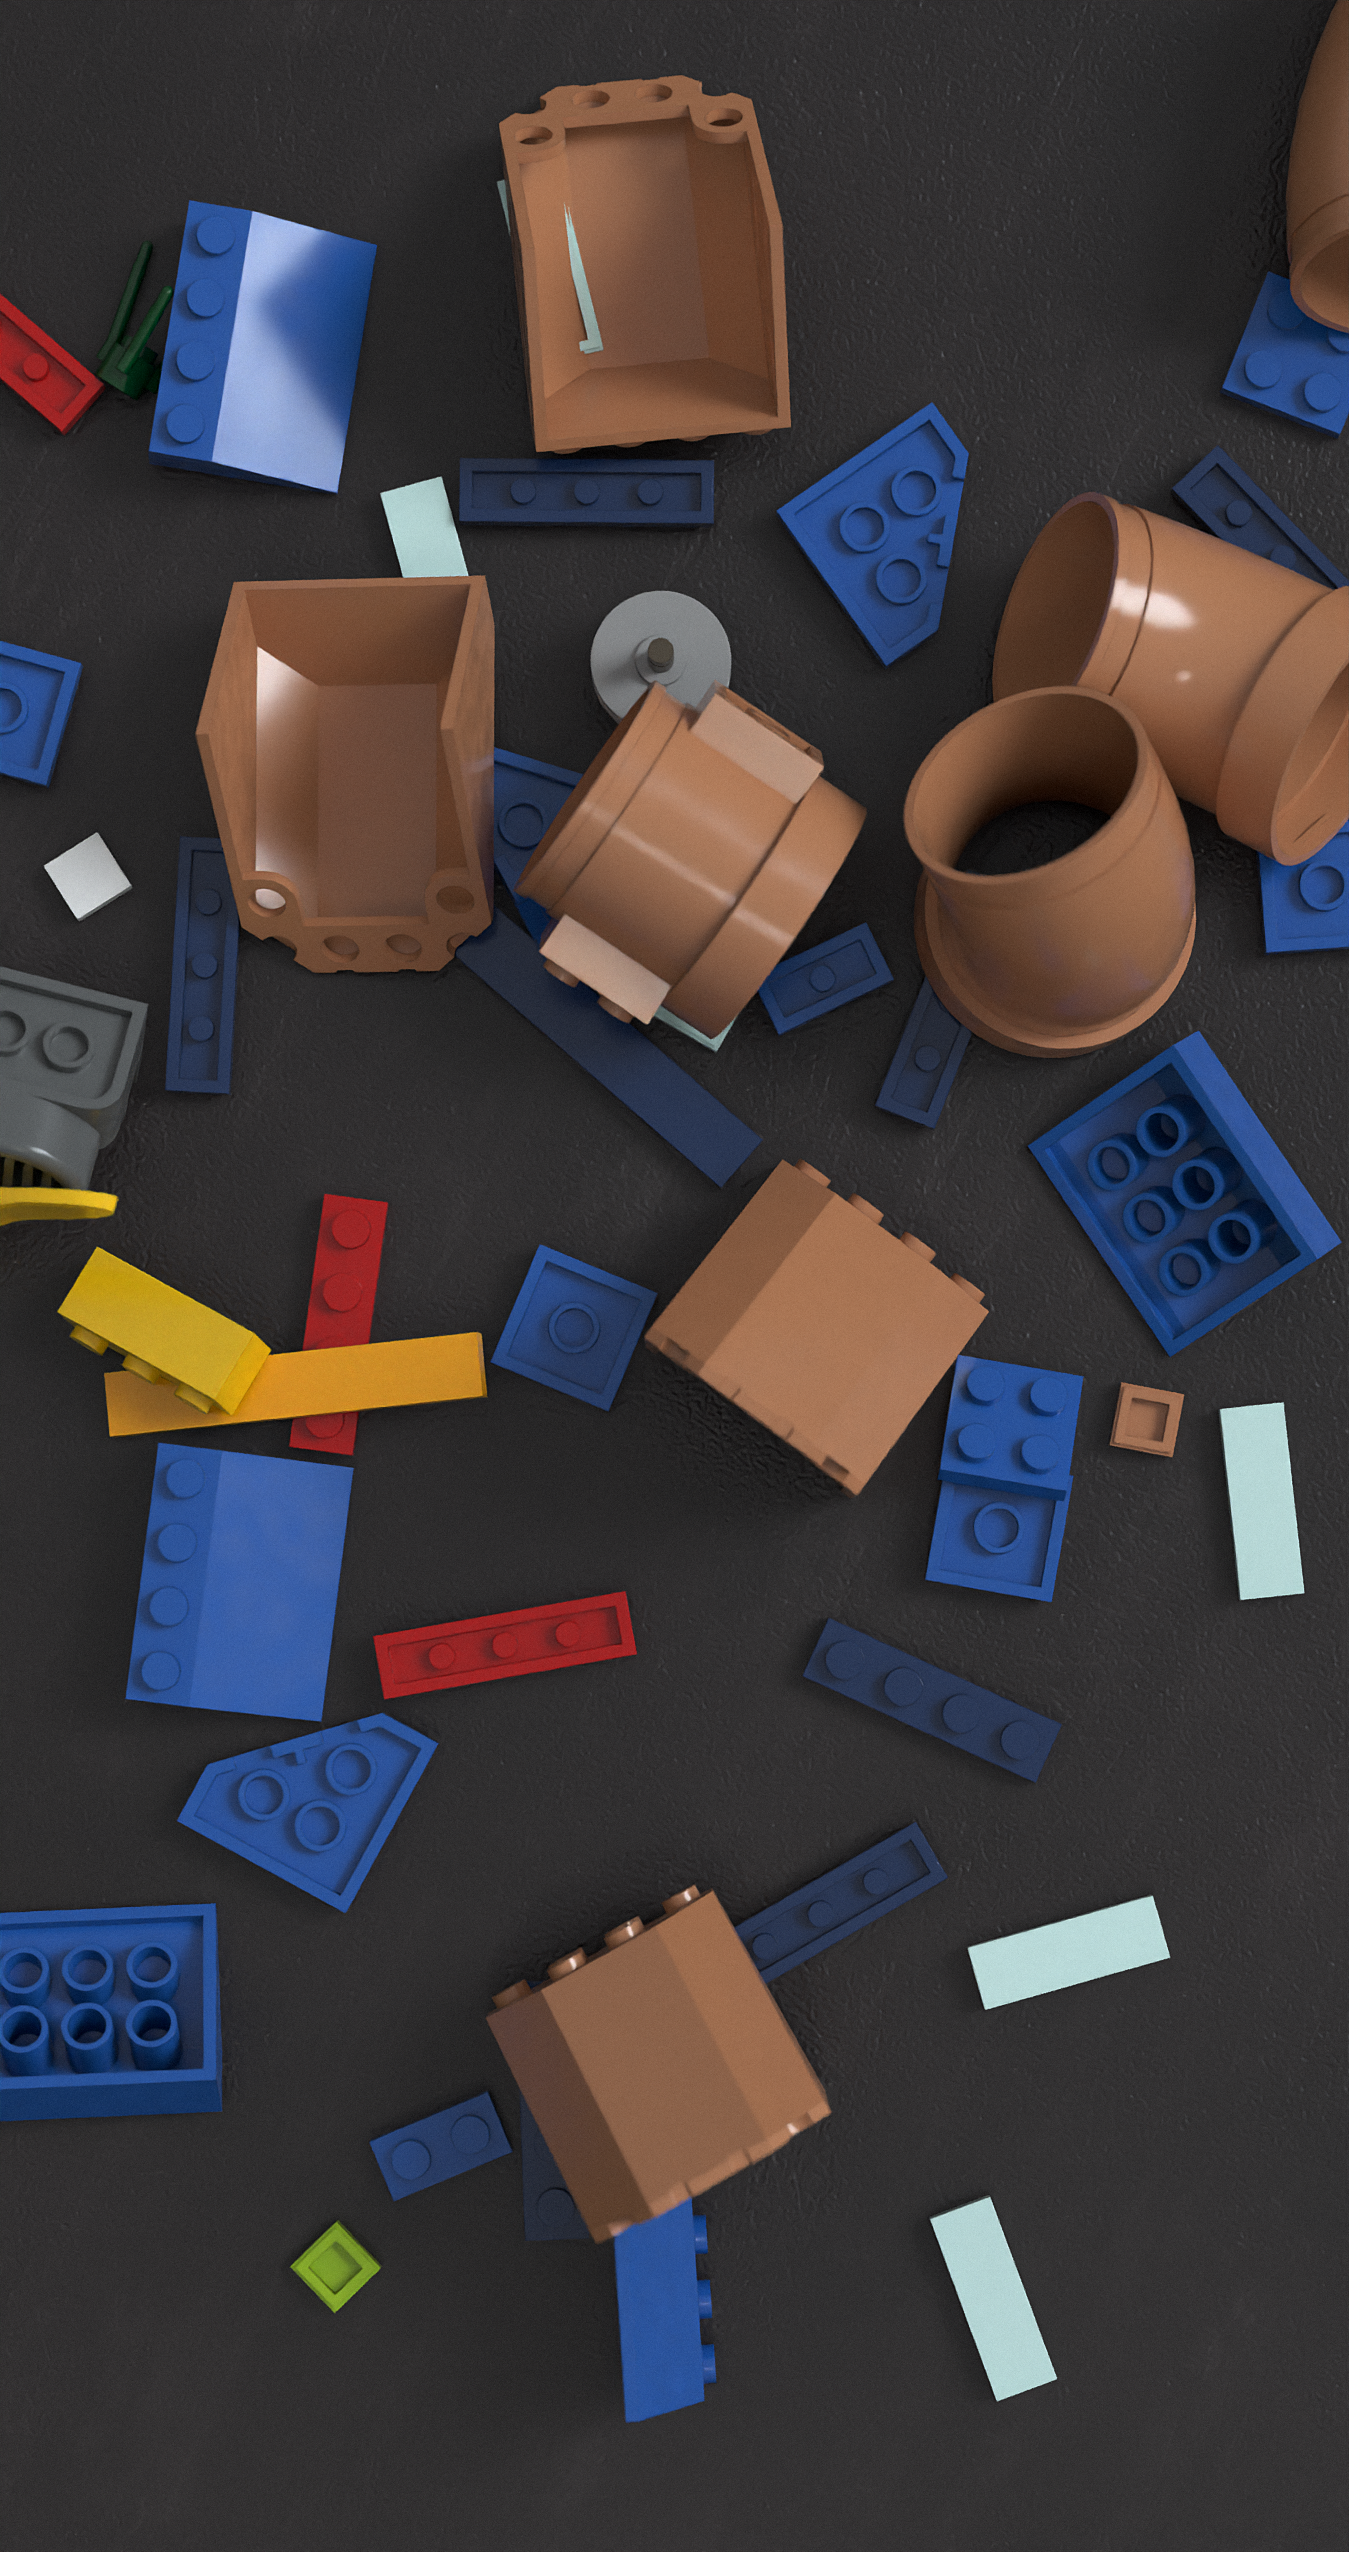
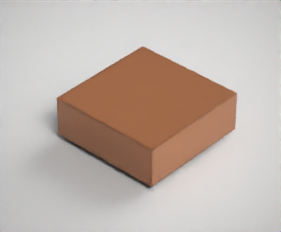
M1121 1382L1108 1446L1173 1457L1184 1394Z

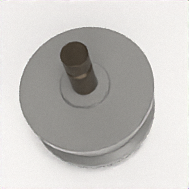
M651 591L635 595L615 607L606 616L597 630L591 650V674L594 690L603 709L617 724L621 722L636 700L654 680L666 687L667 693L682 703L688 702L696 708L714 680L729 688L731 650L728 637L716 616L702 603L689 596L671 591Z

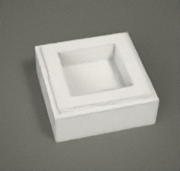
M98 832L44 865V868L79 922L133 888Z

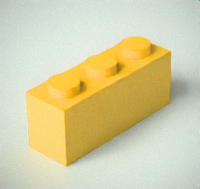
M96 1247L57 1311L74 1327L69 1335L73 1340L101 1356L107 1347L124 1355L126 1358L121 1365L150 1384L155 1385L159 1376L176 1384L178 1388L174 1395L204 1414H207L213 1405L232 1416L271 1352V1349L252 1331L99 1247Z

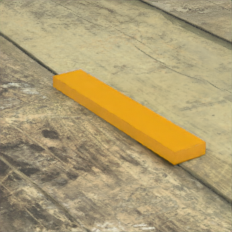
M478 1332L268 1355L232 1416L213 1405L207 1414L196 1410L174 1395L178 1388L176 1384L161 1376L153 1385L130 1371L104 1373L110 1437L115 1438L487 1397L482 1333Z

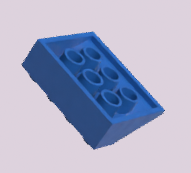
M189 200L149 445V464L337 495L377 245L250 210Z
M1199 1030L1169 1047L1028 1145L1170 1357L1341 1243V1240Z
M158 1443L125 1699L322 1722L354 1468Z
M216 1903L0 1913V2121L222 2112V2035Z
M692 2197L661 2215L640 2225L636 2223L614 2236L626 2422H639L705 2401L704 2384L716 2383L714 2344L701 2345L700 2319L712 2318L710 2279L697 2280L695 2254H708L706 2215H693Z

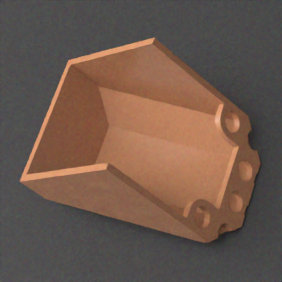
M683 75L667 76L652 80L636 79L597 83L596 85L555 87L540 97V109L535 113H514L500 122L499 134L527 395L536 452L552 451L568 454L585 447L605 445L636 447L646 441L677 438L684 441H698L705 439L709 435L738 432L749 435H761L770 432L772 429L791 427L783 229L752 99L732 92L722 96H709L702 93V82ZM565 208L569 225L570 212L604 349L589 354H584V351H580L579 342L588 340L571 271Z
M485 576L249 581L233 583L196 730L197 743L241 927L261 940L267 937H274L295 951L293 960L314 973H336L337 970L398 972L399 969L439 971L454 958L456 948L470 935L477 937L492 924L494 915L495 625Z
M782 1159L645 1335V1347L655 1355L660 1351L696 1378H700L804 1455L803 1457L843 1486L841 1492L851 1499L861 1491L989 1311L979 1304L985 1296L983 1292L954 1272L951 1278H949L930 1263L936 1253L927 1245L906 1231L898 1240L878 1224L884 1215L866 1200L852 1193L849 1199L845 1201L839 1195L826 1188L831 1181L813 1166L802 1159H799L796 1165L792 1166Z
M695 1884L663 1901L661 1904L666 1914L652 1922L643 1925L639 1916H636L605 1934L604 1940L607 1947L587 1957L581 1947L550 1964L547 1970L550 1979L531 1989L526 1979L493 1996L492 2000L497 2008L486 2015V2020L596 2244L615 2236L636 2223L640 2225L670 2210L681 2202L775 2151L788 2142L791 2136L815 2124L831 2113L822 2084L713 1888L700 1894Z

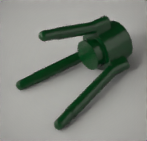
M144 241L141 244L108 337L96 355V358L102 362L94 375L135 401L139 399L144 389L149 390L153 394H156L159 389L163 360L154 367L153 363L158 354L145 345L174 294L172 287L164 286L134 337L132 338L126 334L122 340L153 251V244L150 241Z

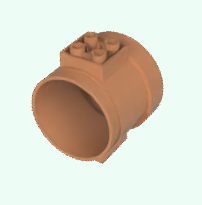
M654 680L615 728L559 810L515 884L514 892L523 898L529 897L544 907L546 913L552 917L541 933L539 953L547 959L543 966L552 975L572 987H576L580 980L601 995L597 1003L607 1012L625 1023H630L635 1016L647 1025L657 1009L662 1006L709 1039H714L734 1020L755 994L816 907L859 834L866 818L867 808L819 776L824 768L822 752L717 680L713 681L696 708L688 702L682 703L667 693L666 687Z

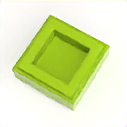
M337 2220L290 2267L336 2313L381 2269L382 2265Z

